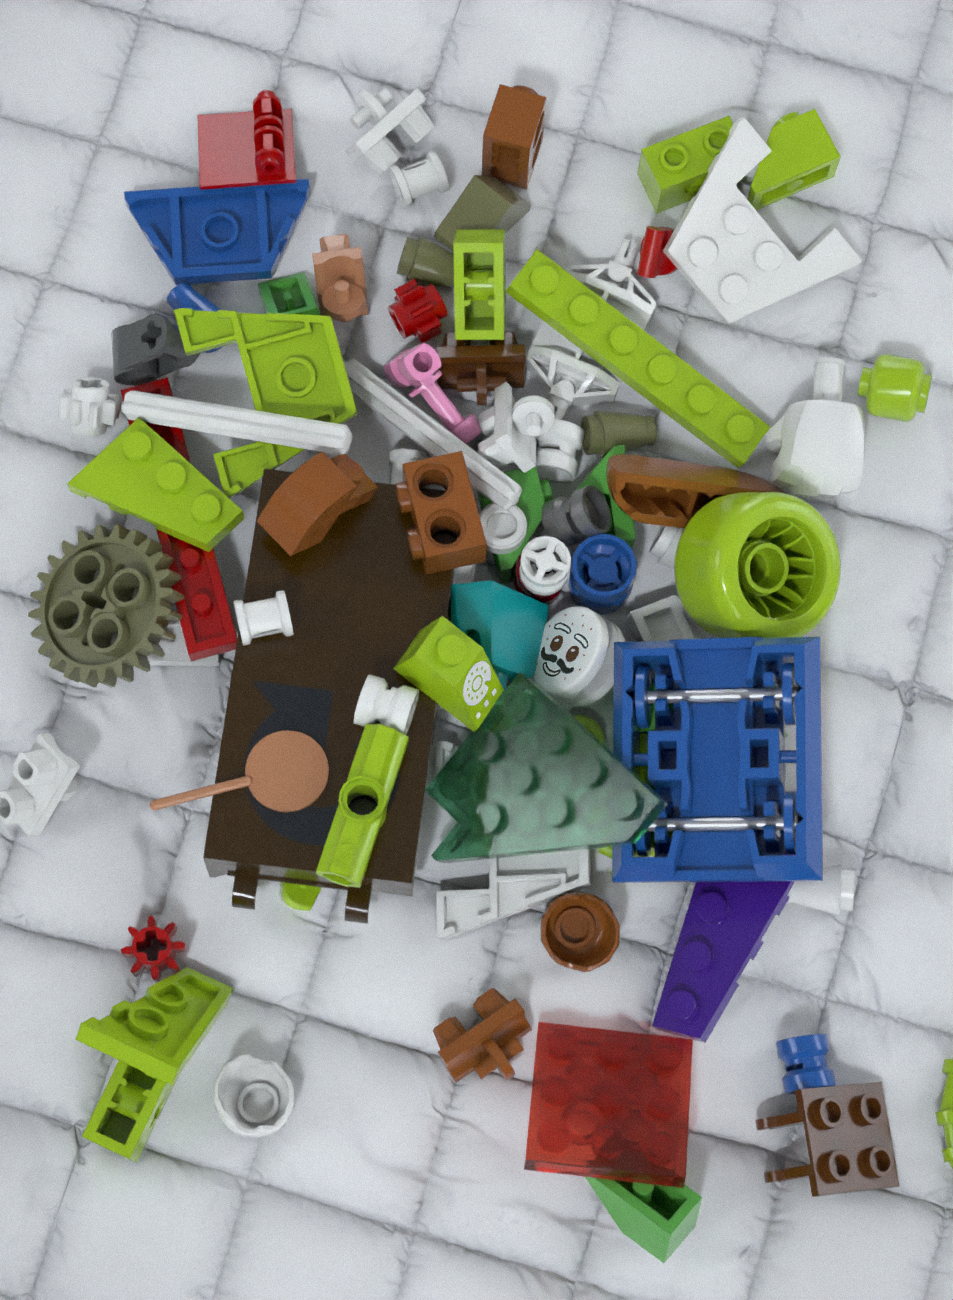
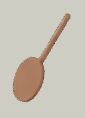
M278 731L262 738L253 747L247 758L244 777L152 800L149 807L152 810H159L248 786L254 798L271 810L278 812L299 811L312 805L324 792L329 778L328 760L322 747L310 736L297 731Z

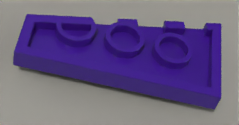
M795 881L696 882L652 1024L654 1028L706 1043L738 988L739 984L737 981L750 959L754 960L764 942L761 939L775 915L779 916L788 902L790 898L788 893Z

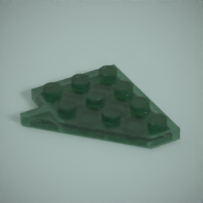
M521 672L518 673L498 698L479 728L469 734L425 789L458 822L431 855L436 861L442 863L636 844L668 805L660 795L535 681Z

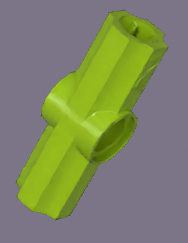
M381 724L365 725L347 781L339 792V805L316 870L317 875L339 885L360 888L379 829L386 819L387 805L409 742L408 736L394 728ZM362 795L373 798L378 804L376 809L367 815H357L348 806L354 798Z

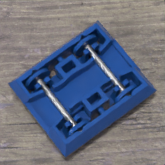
M744 637L614 642L612 882L823 881L820 637ZM650 671H655V691H652ZM775 701H779L780 710H779V708L776 706V702H775ZM653 703H655V731H648V753H640V729L650 728ZM668 703H673V712L669 709ZM784 721L785 725H796V750H785ZM786 763H796L797 792L785 791ZM640 766H648V781L655 788V818H652L649 795L640 794ZM776 830H780V837L777 835ZM652 831H655V857H641L650 855ZM667 831H673L672 838L668 836Z

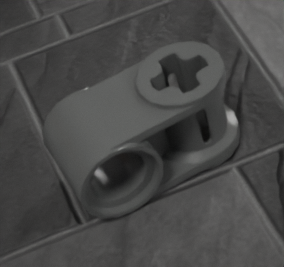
M157 313L150 314L129 325L119 326L113 329L111 333L114 380L123 385L137 386L156 381L161 376L184 367H189L200 354L187 356L178 325L172 324L167 317Z

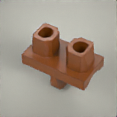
M491 988L479 996L473 1004L476 1013L482 1019L476 1026L466 1031L455 1016L446 1019L433 1029L441 1049L438 1051V1054L455 1083L473 1071L476 1072L480 1079H483L496 1069L506 1080L514 1076L515 1071L509 1060L524 1050L518 1040L532 1031L524 1015L525 1011L518 1001L513 999L509 1002L495 988Z

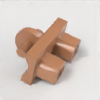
M346 234L320 238L321 252L312 253L320 315L331 316L332 319L341 322H349L357 316L369 315L361 247L350 248L349 236Z

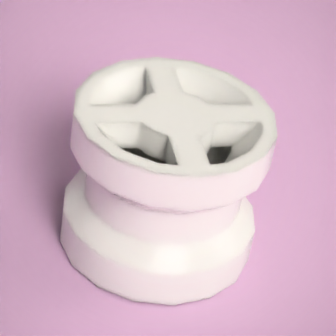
M549 536L536 537L528 542L522 550L519 568L520 579L526 589L534 594L543 596L555 594L561 590L568 580L571 557L568 548L557 538ZM552 569L554 570V572L552 571L549 574H545V572H549Z

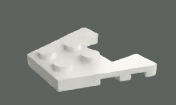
M745 117L739 118L733 123L728 132L730 135L720 153L713 159L707 170L709 172L697 195L692 197L663 250L671 262L725 324L737 321L838 275L863 261L836 228H829L796 259L740 192L736 184L772 151Z
M435 741V786L438 789L488 787L489 888L436 891L437 937L440 940L453 938L555 900L567 892H576L591 886L589 785L587 781L527 764H517L481 751H471L446 741Z

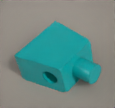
M492 580L452 584L451 623L483 647L504 689L494 706H503L505 704L507 682L527 681L535 675L549 605Z

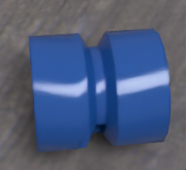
M598 534L588 537L578 545L572 557L568 584L571 598L578 606L589 608L599 615H606L616 612L625 605L632 591L637 561L633 550L624 540L614 535Z

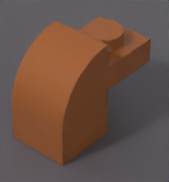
M321 452L297 468L280 485L260 514L257 522L290 556H293L322 542L338 516L370 501L378 486L364 473L362 467L351 460L346 454L329 458L324 452Z

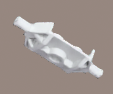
M623 239L614 261L610 260L609 264L572 265L567 267L566 271L645 331L650 317L654 315L656 302L632 275L631 268L641 250V246L638 243L633 242L627 255L631 240ZM542 321L525 357V367L549 395V402L554 407L555 419L562 420L567 408L571 406L614 403L622 380L546 322Z

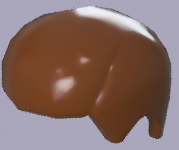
M580 891L567 892L565 895H561L553 900L541 918V942L551 959L566 968L590 972L609 962L619 946L620 924L613 909L596 895Z

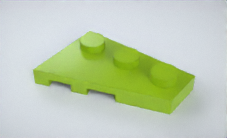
M137 418L67 483L70 492L84 498L89 496L107 504L113 511L125 516L130 514L153 524L155 529L208 552L245 519L242 509L140 418Z
M186 967L148 987L144 997L132 1003L124 1000L112 1006L110 1015L101 1020L92 1017L82 1022L75 1040L137 1068L149 1077L160 1079L173 1085L228 1005L234 988Z

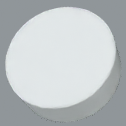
M491 503L481 511L479 517L488 551L495 554H508L517 550L522 545L526 537L527 521L519 507L515 505L507 510H503L495 503Z

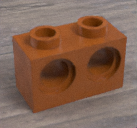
M502 84L499 85L483 134L482 176L496 177L502 183L527 190L543 141L547 97L538 95L535 90L526 86L516 85L509 87Z
M458 451L402 464L403 482L396 483L395 489L401 513H411L414 529L407 530V537L413 560L422 558L426 575L485 562L487 544L463 452ZM436 484L443 487L446 492L439 497L431 498L422 494L420 490L427 485ZM448 530L455 533L458 539L451 544L444 545L437 543L432 536L438 531Z

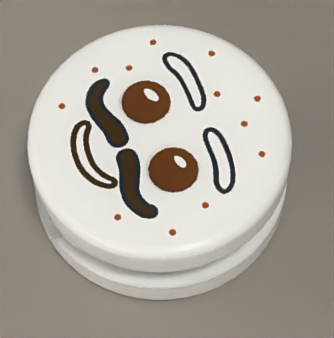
M573 606L560 611L545 624L536 671L533 676L535 683L545 692L559 697L563 702L572 706H586L598 701L614 685V642H625L622 631L613 622L583 606Z

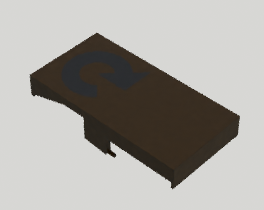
M264 469L243 602L245 604L273 598L277 591L284 590L294 635L286 637L281 632L253 638L251 644L243 646L240 630L238 631L215 784L244 777L247 758L253 747L267 735L286 730L304 733L313 738L322 747L328 760L329 778L324 792L317 801L309 807L295 812H278L263 806L254 798L248 786L213 795L203 859L209 877L215 878L226 874L227 876L235 877L232 907L255 910L259 880L347 890L345 921L368 924L372 892L413 896L431 745H433L438 703L420 689L416 709L406 734L409 737V742L387 805L386 819L379 829L360 888L346 887L330 882L326 878L317 875L316 870L339 805V792L347 781L365 728L354 724L353 721L365 680L371 674L384 678L388 684V690H391L392 687L399 688L403 685L418 689L395 671L394 667L422 628L441 616L448 620L454 569L426 575L422 558L413 560L409 547L407 530L414 529L411 513H401L395 484L374 482L378 489L370 501L340 514L322 542L290 556L257 522V519L276 490L293 472ZM428 488L420 490L422 494L431 498L439 497L446 492L445 490ZM441 530L436 532L432 538L437 543L447 545L455 542L458 536L451 531ZM362 795L354 798L348 807L357 815H367L373 812L378 804L373 798Z

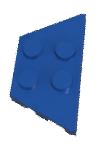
M298 179L296 183L200 190V187L197 186L125 191L124 199L127 208L175 285L181 283L201 284L271 279L310 195L309 179Z

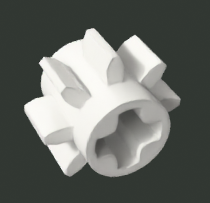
M93 377L77 378L72 381V389L64 388L63 395H59L58 418L70 419V431L77 435H103L107 431V425L114 426L116 418H119L120 395L109 394V383L105 380Z

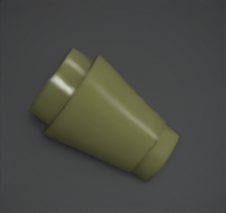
M420 236L419 240L407 237L396 274L407 277L406 282L415 279L418 284H432L453 288L454 253Z
M595 410L593 415L584 416L581 421V428L585 431L582 444L583 450L586 455H596L598 459L604 458L615 445H624L626 452L644 447L645 445H653L656 440V426L651 415L643 416Z

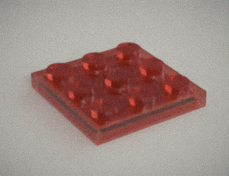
M538 1022L524 1170L683 1188L687 1166L693 1039Z

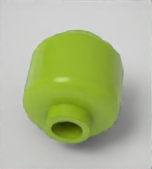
M882 354L875 360L873 368L863 367L858 396L867 397L866 409L869 414L909 422L916 416L917 412H925L932 375L925 374V366L919 360Z

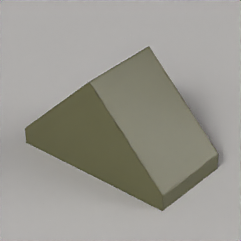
M474 175L435 231L434 237L453 251L456 230L505 229L506 233L530 211L531 205L496 177Z

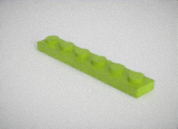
M538 249L535 250L505 292L738 469L746 463L769 430V425Z

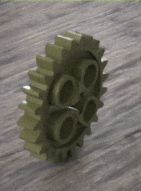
M115 524L113 529L110 530L102 525H96L94 536L80 530L78 531V546L65 540L61 542L65 555L61 559L49 555L47 559L54 569L50 574L38 572L37 577L45 583L44 590L33 591L30 594L32 598L41 602L40 608L28 613V617L41 622V625L31 632V636L45 641L38 649V653L50 658L49 667L64 673L63 677L78 683L81 681V683L95 688L98 683L115 687L117 677L128 682L134 680V666L149 672L151 669L147 656L152 653L163 658L165 653L158 643L162 638L168 640L175 639L176 635L167 628L169 621L182 620L181 614L171 610L172 604L184 599L183 594L171 589V586L181 579V575L168 569L174 560L172 557L160 552L162 545L147 538V535L136 529L130 531L119 524ZM100 568V573L98 577L96 578V580H93L96 571ZM140 584L138 594L132 599L133 591ZM79 613L77 622L72 626L75 616ZM118 630L117 639L111 645L112 636Z

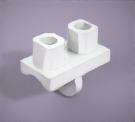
M386 88L381 90L376 96L364 89L354 96V101L359 111L350 118V122L356 129H360L368 121L374 126L345 151L353 162L362 157L371 168L381 175L402 157L400 152L385 136L396 127L411 146H414L434 128L428 115L420 106L426 98L418 88L388 114L384 107L393 100V96Z
M507 382L495 388L494 406L479 414V426L487 439L478 443V453L499 470L514 462L524 473L535 467L536 436L547 433L555 422L554 407L551 402L537 395L526 396L516 402L512 396V387Z
M50 733L39 734L29 751L19 753L12 766L14 778L7 790L0 791V819L6 825L18 824L29 837L40 835L58 803L70 800L78 788L74 776L80 765L59 750L55 738Z

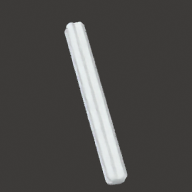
M350 359L347 362L343 361L351 391L356 397L434 457L462 451L471 486L501 509L507 510L518 503L522 493V488L518 483L356 359Z
M134 390L125 394L124 402L121 406L122 412L129 420L135 421L137 418H140L146 423L338 455L346 454L352 442V433L349 431V427L343 424Z

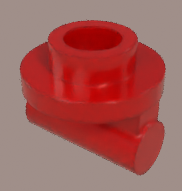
M646 227L645 236L641 242L637 275L656 278L657 275H669L677 270V267L663 252L674 232L673 229L669 227Z

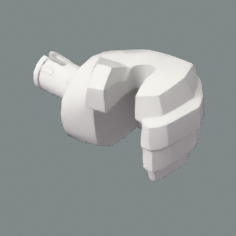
M822 357L814 360L813 399L791 404L783 417L767 431L766 435L769 451L779 454L772 465L771 482L785 488L789 495L798 498H833L837 495L852 493L859 488L863 476L865 442L863 409L857 405L842 402L846 362L839 358Z

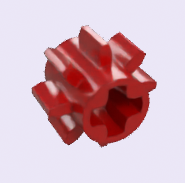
M415 279L394 289L396 294L394 299L396 302L388 306V311L395 327L404 339L413 335L414 337L417 336L421 343H424L442 333L440 320L447 317L448 312L439 292L432 284L425 287L422 285L418 286Z
M149 916L147 920L148 927L140 931L134 927H128V931L134 939L132 946H126L121 949V954L128 958L136 957L137 961L130 971L135 977L139 976L146 969L151 971V976L155 983L161 980L162 971L168 968L174 972L181 970L174 960L176 953L187 950V945L181 941L172 942L171 938L175 935L178 928L174 922L169 923L163 930L157 926L154 917ZM158 938L162 946L167 947V949L158 952V960L151 961L147 954L142 952V949L150 948L151 939Z

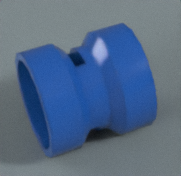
M827 1034L803 1035L776 1042L778 1058L784 1062L786 1074L782 1078L784 1094L792 1095L795 1094V1090L836 1086L834 1071L827 1066L826 1054L830 1050Z

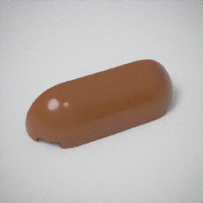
M628 454L613 455L609 457L607 463V485L613 500L630 518L645 524L685 528L690 519L704 505L728 494L742 492H779L788 494L767 480L725 467Z

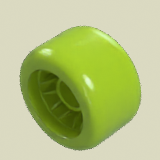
M779 492L733 493L710 501L697 511L687 523L679 538L674 559L675 584L685 610L698 626L718 638H785L806 635L823 620L830 610L838 591L841 575L838 544L827 521L806 501L796 496Z

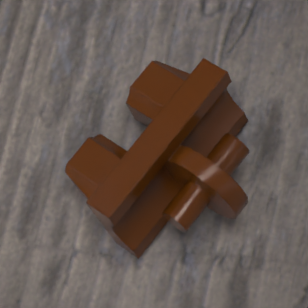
M505 331L504 340H489V345L470 346V340H455V332H447L444 335L442 346L436 347V352L441 360V367L438 370L442 372V375L437 379V383L442 390L457 389V392H476L477 406L487 405V391H494L495 388L505 382L512 388H524L525 345H518L513 331Z

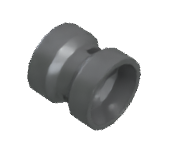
M586 486L573 492L569 499L560 496L544 503L542 522L547 536L557 538L568 547L578 543L584 535L591 537L606 533L611 526V513L601 491L595 486Z

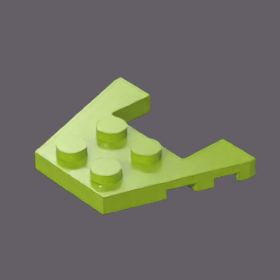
M190 308L174 310L187 356L233 343L238 344L255 410L337 424H344L358 415L331 316L237 313L236 311L218 310V312L198 311ZM259 441L213 454L223 493L228 498L235 497L262 479L264 469L275 470L305 449Z

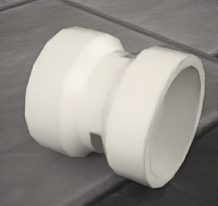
M555 419L552 428L547 433L536 436V442L538 443L536 468L540 479H548V481L568 483L575 480L578 468L575 454L576 451L582 448L585 431L580 426L568 421Z
M369 674L359 696L354 714V724L365 727L366 724L376 725L379 721L381 725L394 728L406 735L416 709L419 689L403 685L399 688L392 687L391 690H388V684L384 678Z

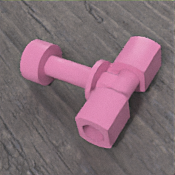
M421 343L412 349L403 350L384 365V372L390 383L400 389L412 384L414 388L408 393L412 398L420 393L446 428L464 443L468 444L482 432L479 421L473 413L463 417L436 382L442 375V372L438 370L441 367V360L437 352L430 345Z

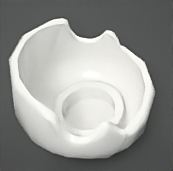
M243 1054L222 1066L214 1082L215 1109L221 1121L233 1132L247 1137H267L284 1127L295 1106L293 1083L276 1061L253 1058L250 1054Z

